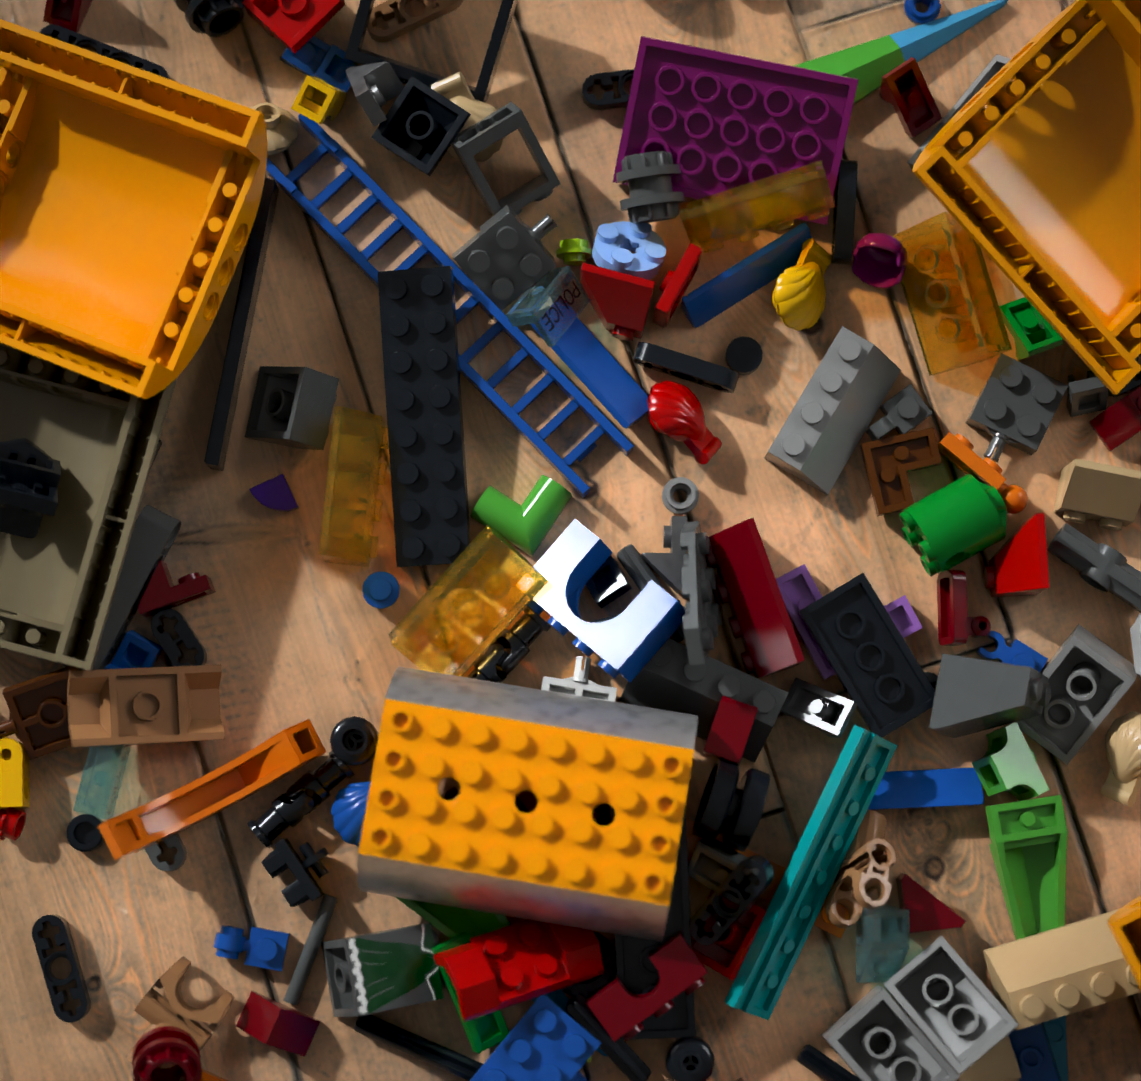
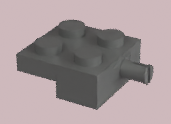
M507 204L481 225L480 232L454 252L452 256L480 290L502 311L557 266L554 257L541 241L546 234L557 227V224L547 214L531 228Z
M1001 353L965 422L993 437L983 456L987 458L992 456L991 460L998 462L1006 444L1029 455L1035 453L1068 385Z

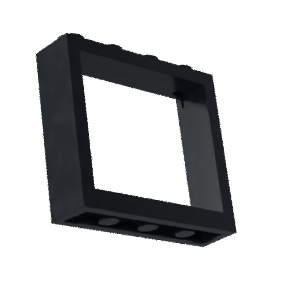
M360 0L344 58L354 61L353 66L388 62L403 84H407L411 76L431 88L432 84L446 78L361 49L375 0ZM502 0L477 86L475 88L468 85L474 99L486 102L518 0Z

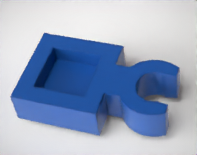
M990 631L986 635L995 641V650L989 652L979 647L976 651L983 659H996L1001 663L1032 667L1038 672H1041L1048 658L1017 639L1013 641L1010 647L1007 646L1003 636L996 631Z

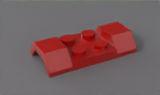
M529 919L470 938L469 943L434 954L436 964L445 967L455 987L464 1022L601 975L604 971L600 945L593 930Z

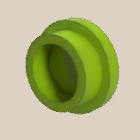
M578 238L564 239L560 241V249L556 250V257L563 259L565 265L580 266L586 263L585 259L592 258V249L589 248L588 240Z

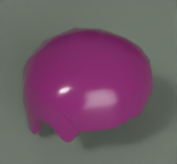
M869 233L857 242L853 251L852 271L862 282L875 288L888 289L901 282L908 264L906 248L895 237L886 233Z

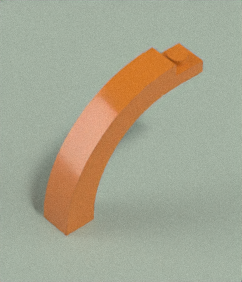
M310 719L282 730L255 748L206 775L153 801L103 822L98 828L114 860H118L133 852L137 853L231 807L326 753V750Z

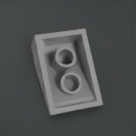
M1078 624L1041 672V674L1048 677V684H1051V698L1048 706H1043L1042 715L1017 721V724L1022 732L1068 765L1135 682L1137 674L1135 673L1134 664Z
M942 935L883 984L887 992L959 1075L1019 1026Z
M879 985L875 986L821 1035L861 1081H956L960 1077L885 989Z

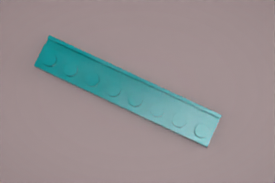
M854 724L724 1001L726 1004L735 1009H741L746 1013L769 1020L898 745Z

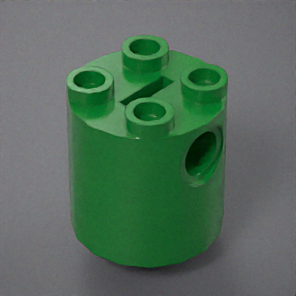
M966 474L903 509V512L899 514L904 525L901 528L902 533L911 547L916 545L919 547L923 554L920 557V561L929 576L937 573L942 574L1005 539L1007 507L1003 498L994 486L979 482L971 474Z

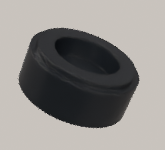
M738 337L728 345L725 360L731 370L740 375H747L757 370L762 361L763 353L761 346L753 338Z
M92 814L76 816L67 827L68 842L74 849L82 852L98 849L105 841L98 828L103 821Z

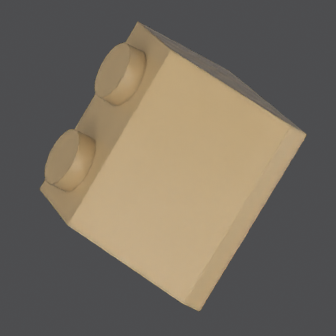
M1075 459L1061 469L1053 512L1064 514L1063 520L1069 522L1085 523L1086 519L1100 521L1099 527L1122 530V526L1126 527L1135 521L1141 504V471Z

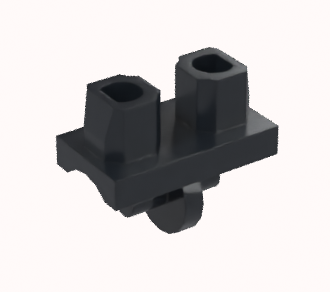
M283 838L274 844L276 849L262 861V864L272 878L277 877L288 868L297 880L281 891L289 905L295 907L308 900L315 901L323 896V890L308 869L312 867L319 878L328 873V870L321 861L329 855L327 849L323 848L315 853L307 841L299 847L306 858L305 861H302L288 838Z

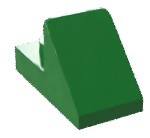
M1026 297L999 306L1000 318L1015 339L1016 357L1018 360L1063 345V338Z

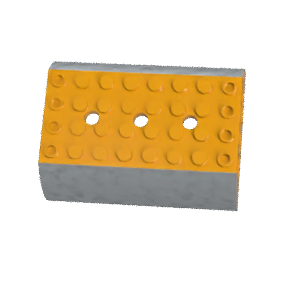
M398 667L394 672L385 697L358 851L357 878L359 890L662 942L694 753L698 715ZM452 777L459 782L460 793L457 798L448 801L440 796L438 787L443 779ZM530 790L536 794L538 805L533 812L522 813L517 809L515 799L521 791ZM600 803H608L615 810V819L608 826H599L593 820V809Z

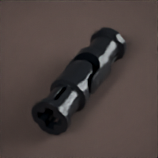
M526 606L523 609L524 614L510 630L505 629L488 650L473 664L475 669L467 678L502 683L509 672L530 652L529 646L543 631H548L551 626L530 607ZM511 648V654L506 652L505 649Z
M332 751L329 752L330 757L313 772L308 770L289 787L285 794L278 796L272 802V807L256 821L251 820L247 823L253 833L266 847L271 848L276 837L289 826L294 828L305 815L312 812L330 797V791L346 777L352 778L355 775L351 768L337 759ZM306 789L314 790L313 797L308 795Z

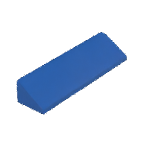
M806 223L799 224L684 296L680 308L694 328H698L778 278L785 269L795 266L802 251V244L805 240L812 238L808 225Z
M561 299L558 302L553 300L528 319V323L623 428L626 429L638 423L649 412L647 404L648 395L570 309L566 308ZM554 302H555V303L557 304V306L559 307L560 311H561L562 314H563V317H562V315L560 314V312H559V310L557 309V307L555 306ZM550 307H554L558 311L560 317L559 322H554V320H558V314L554 309H551V314L549 315ZM545 313H547L548 317L555 326L551 332L549 330L551 329L552 324L549 322L547 326L545 325L548 322L547 316H545V318L542 320V317Z
M974 768L887 771L884 773L867 810L984 805L982 784Z

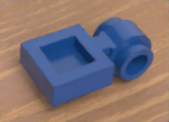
M221 925L220 932H216L213 946L217 948L216 956L238 959L239 952L247 951L244 965L283 971L290 933L253 926L251 927L249 939H246L243 936L244 929Z

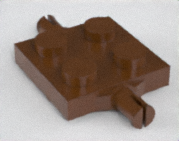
M67 666L4 688L3 695L9 708V720L0 723V738L15 734L23 743L30 760L72 746L68 727L67 687L69 671L78 669Z

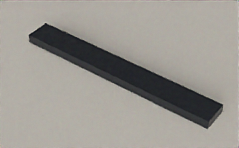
M265 178L259 208L248 239L204 462L210 469L223 471L254 319L279 193L276 181Z

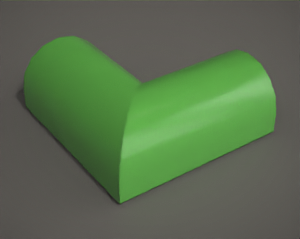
M541 475L523 504L520 505L490 485L476 503L470 517L532 557L571 499L572 494L551 478Z

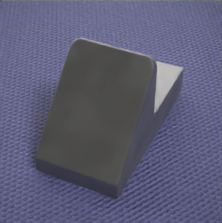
M378 62L352 66L345 71L354 94L373 126L385 121L386 116L382 106L398 96L404 88L390 63Z
M672 516L670 526L663 527V548H670V553H642L641 555L646 564L677 594H682L681 567H684L683 556L687 554V550H682L680 547V532L684 523L687 522V516Z
M795 677L781 712L815 727L829 737L841 738L857 703Z

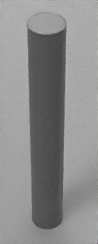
M324 893L283 1001L298 1005L338 898Z

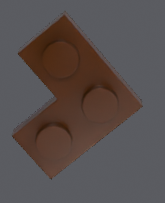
M933 427L874 440L860 445L877 517L903 511V509L914 504L907 472L937 466L942 463Z

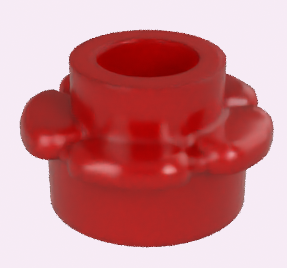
M16 807L0 810V840L3 841L5 838L15 841L19 838L26 822L25 812L18 810Z

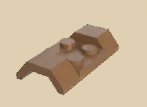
M221 664L69 671L67 703L68 727L72 747L224 740L225 731L220 716L219 696L222 673Z

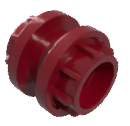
M173 1026L158 1027L145 1033L134 1047L132 1054L133 1081H201L202 1066L199 1047L195 1039L185 1030ZM163 1063L176 1064L175 1066L170 1068L157 1067L158 1065Z

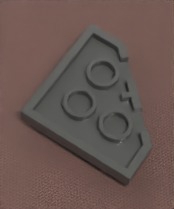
M700 521L684 523L680 532V547L682 550H688V554L683 556L684 567H681L683 598L690 597V601L685 603V615H683V630L689 664L698 665L705 664L709 650L714 649L713 639L718 637V625H722V612L720 604L713 601L712 590L716 589L715 572L713 567H707L706 554H710L709 537L707 532H701Z

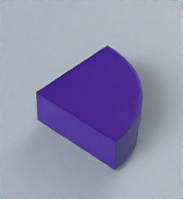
M284 474L249 489L256 500L265 507L284 512L299 509Z

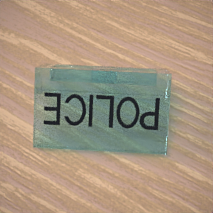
M569 266L553 268L524 292L506 316L513 327L535 324L548 347H551L558 342L590 302V299Z
M125 745L89 747L73 811L93 815L101 819H111L113 817L131 747Z

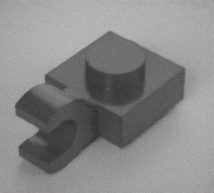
M910 384L880 406V410L885 416L871 425L866 433L872 441L881 439L894 428L899 435L905 434L931 416L932 411Z

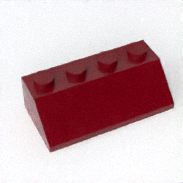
M754 517L709 536L710 554H706V561L709 568L717 569L721 580L716 583V589L722 604L729 603L733 616L728 618V622L734 638L741 637L746 651L740 653L747 674L754 673L755 678L760 679L802 663L805 659Z

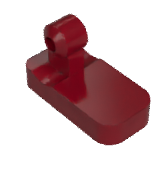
M947 570L939 574L937 578L939 644L941 646H957L966 644L968 636L974 638L986 636L991 629L990 621L984 616L967 617V579L963 570Z

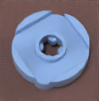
M626 221L605 223L598 227L592 249V257L598 267L650 280L658 274L659 268L663 265L666 246L661 237L651 230L652 226L650 223L633 224Z

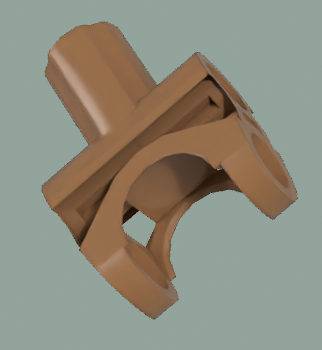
M867 810L847 852V858L844 859L833 882V887L825 900V913L830 922L839 928L851 927L859 920L863 907L869 910L878 909L888 901L892 884L888 882L889 868L896 864V853L891 844L884 840L887 824L885 816L873 810ZM875 889L878 891L877 901L869 898V895ZM853 891L855 898L851 897V893ZM836 903H840L847 908L849 920L839 916L836 910Z
M183 956L155 982L139 1002L135 1012L151 1023L143 1035L152 1029L162 1026L178 1027L188 1032L195 1039L199 1051H201L223 1021L235 996L226 990L214 1004L205 1009H195L189 1006L183 999L181 986L185 978L184 973L191 965V962ZM155 986L159 989L164 988L168 1000L153 988ZM195 1021L210 1022L208 1028L213 1031L212 1034ZM135 1045L126 1056L131 1064Z

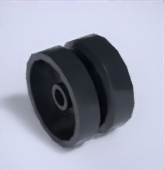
M718 757L704 788L696 813L692 835L712 841L718 836L726 821L723 831L724 846L744 852L760 821L769 788L770 774L750 768L744 773L737 787L740 772L738 763Z

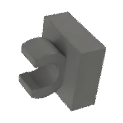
M1092 370L1087 371L1086 379L1076 381L1073 374L1068 375L1066 407L1071 417L1107 409L1108 388L1096 377Z

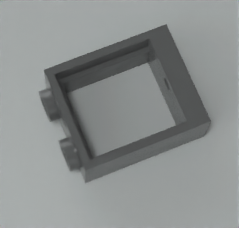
M512 102L460 132L451 144L485 207L492 216L507 204L518 215L522 211V207L532 201H540L547 198L553 192V188L561 184L525 115ZM518 129L541 175L497 201L473 156Z

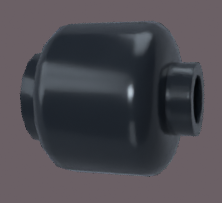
M356 716L344 718L336 724L331 732V750L337 759L347 765H364L375 757L379 733L375 726L365 718ZM359 735L362 738L356 740L354 736ZM350 739L354 742L352 748L350 746ZM363 743L362 747L357 749V745Z
M698 1036L674 1039L667 1047L664 1056L665 1067L674 1081H707L715 1066L714 1054L709 1044ZM692 1055L697 1058L698 1063L692 1061ZM688 1056V1061L683 1063L685 1057ZM692 1065L695 1068L687 1069L686 1067Z

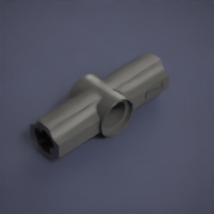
M1065 523L1051 541L1047 551L1079 571V576L1091 586L1103 592L1109 591L1141 612V572L1129 565L1126 557L1114 548L1103 543L1097 544Z

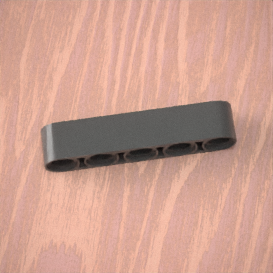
M146 505L135 522L92 670L104 669L105 666L109 665L138 610L137 607L159 561H164L181 527L180 520L150 505Z

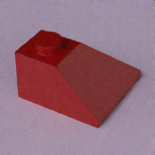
M583 263L580 286L605 329L613 331L612 336L621 340L633 341L634 337L641 339L653 297L655 281Z
M1036 513L1023 522L989 560V566L984 567V584L986 589H991V598L1033 596L1050 588L1044 513Z

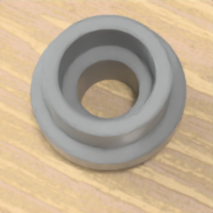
M684 477L671 479L666 483L662 491L664 506L675 514H686L692 511L699 499L696 485ZM683 490L687 494V500L682 503L676 502L673 498L674 492Z

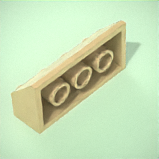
M1119 909L983 950L995 998L1019 1024L1015 1028L1016 1030L1141 992L1107 925L1109 918Z

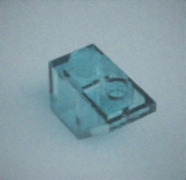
M881 906L878 909L869 910L863 907L862 914L856 922V982H887L899 972L909 950V909Z

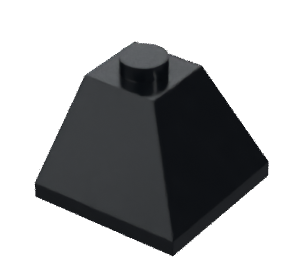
M411 76L386 114V120L380 123L371 138L414 168L431 176L471 114Z

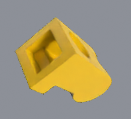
M307 75L291 109L318 124H323L326 118L333 121L337 117L345 102L347 93L320 78Z
M0 739V809H7L8 807H16L17 809L30 808L29 757L23 743L14 739Z

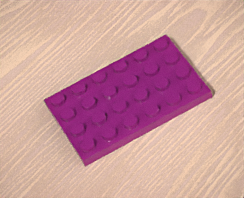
M641 36L613 182L617 183L616 173L622 171L621 161L624 157L646 152L668 151L672 154L673 164H680L681 169L680 175L671 177L673 192H684L685 197L827 225L858 79Z

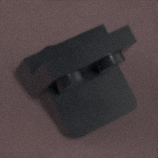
M26 438L0 442V532L25 538H34L38 534L43 515H55L58 505L57 487L61 477L60 461L51 459L46 452Z

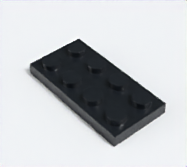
M864 573L859 574L798 611L851 701L857 703L856 709L871 733L883 738L933 707L935 689Z

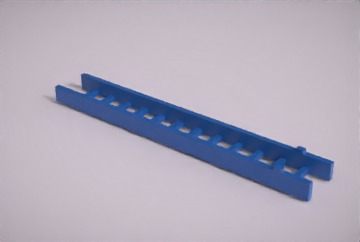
M299 114L300 124L320 145L287 176L267 158L266 174L276 181V184L378 289V271L368 260L402 228L420 246L395 270L412 269L427 254L440 267H453L454 281L470 296L456 310V323L458 324L477 305L495 322L462 355L459 354L460 373L584 498L590 492V487L570 466L576 460L580 463L597 447L595 442L603 434L626 456L633 451L634 445L366 174L334 139L315 121ZM329 153L345 170L310 202L294 184ZM354 178L370 195L342 222L334 227L319 209ZM378 203L395 221L360 253L343 235ZM504 331L521 349L485 381L468 363ZM529 356L546 375L514 406L510 407L494 388ZM554 382L572 401L536 433L519 414ZM580 408L597 427L564 459H561L544 440Z

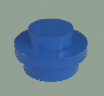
M379 571L366 578L362 592L364 599L369 605L374 608L384 609L392 606L397 601L400 587L393 575Z

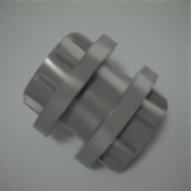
M654 151L624 157L621 161L622 171L616 173L617 183H628L630 198L620 200L621 211H628L629 221L633 224L676 218L679 215V203L685 202L684 192H673L671 177L680 175L681 169L680 164H673L672 154L668 151Z

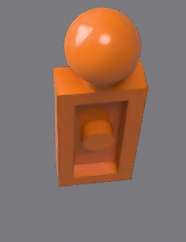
M948 432L938 443L940 454L964 474H971L979 482L994 486L1005 502L1007 513L1017 514L1025 509L1028 503L1026 491L1018 485H1007L1004 483L1006 478L1001 475L1002 469L990 458L985 457L982 459L973 452L974 446L968 439L957 433L954 436L951 432Z

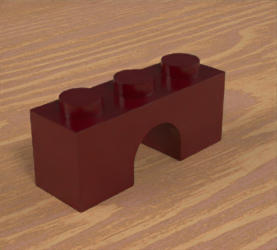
M680 932L649 954L650 960L659 972V981L652 991L645 994L633 993L625 987L618 977L588 999L587 1005L614 1042L620 1037H623L625 1041L631 1039L644 1028L641 1024L643 1020L651 1014H654L656 1018L662 1016L675 1005L672 1001L674 997L682 991L690 995L706 982L703 976L708 973L707 968Z

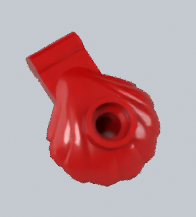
M667 380L656 383L651 387L647 404L649 420L653 428L671 439L683 442L695 455L698 463L707 464L721 448L722 442L706 427L704 412L696 395L685 385Z

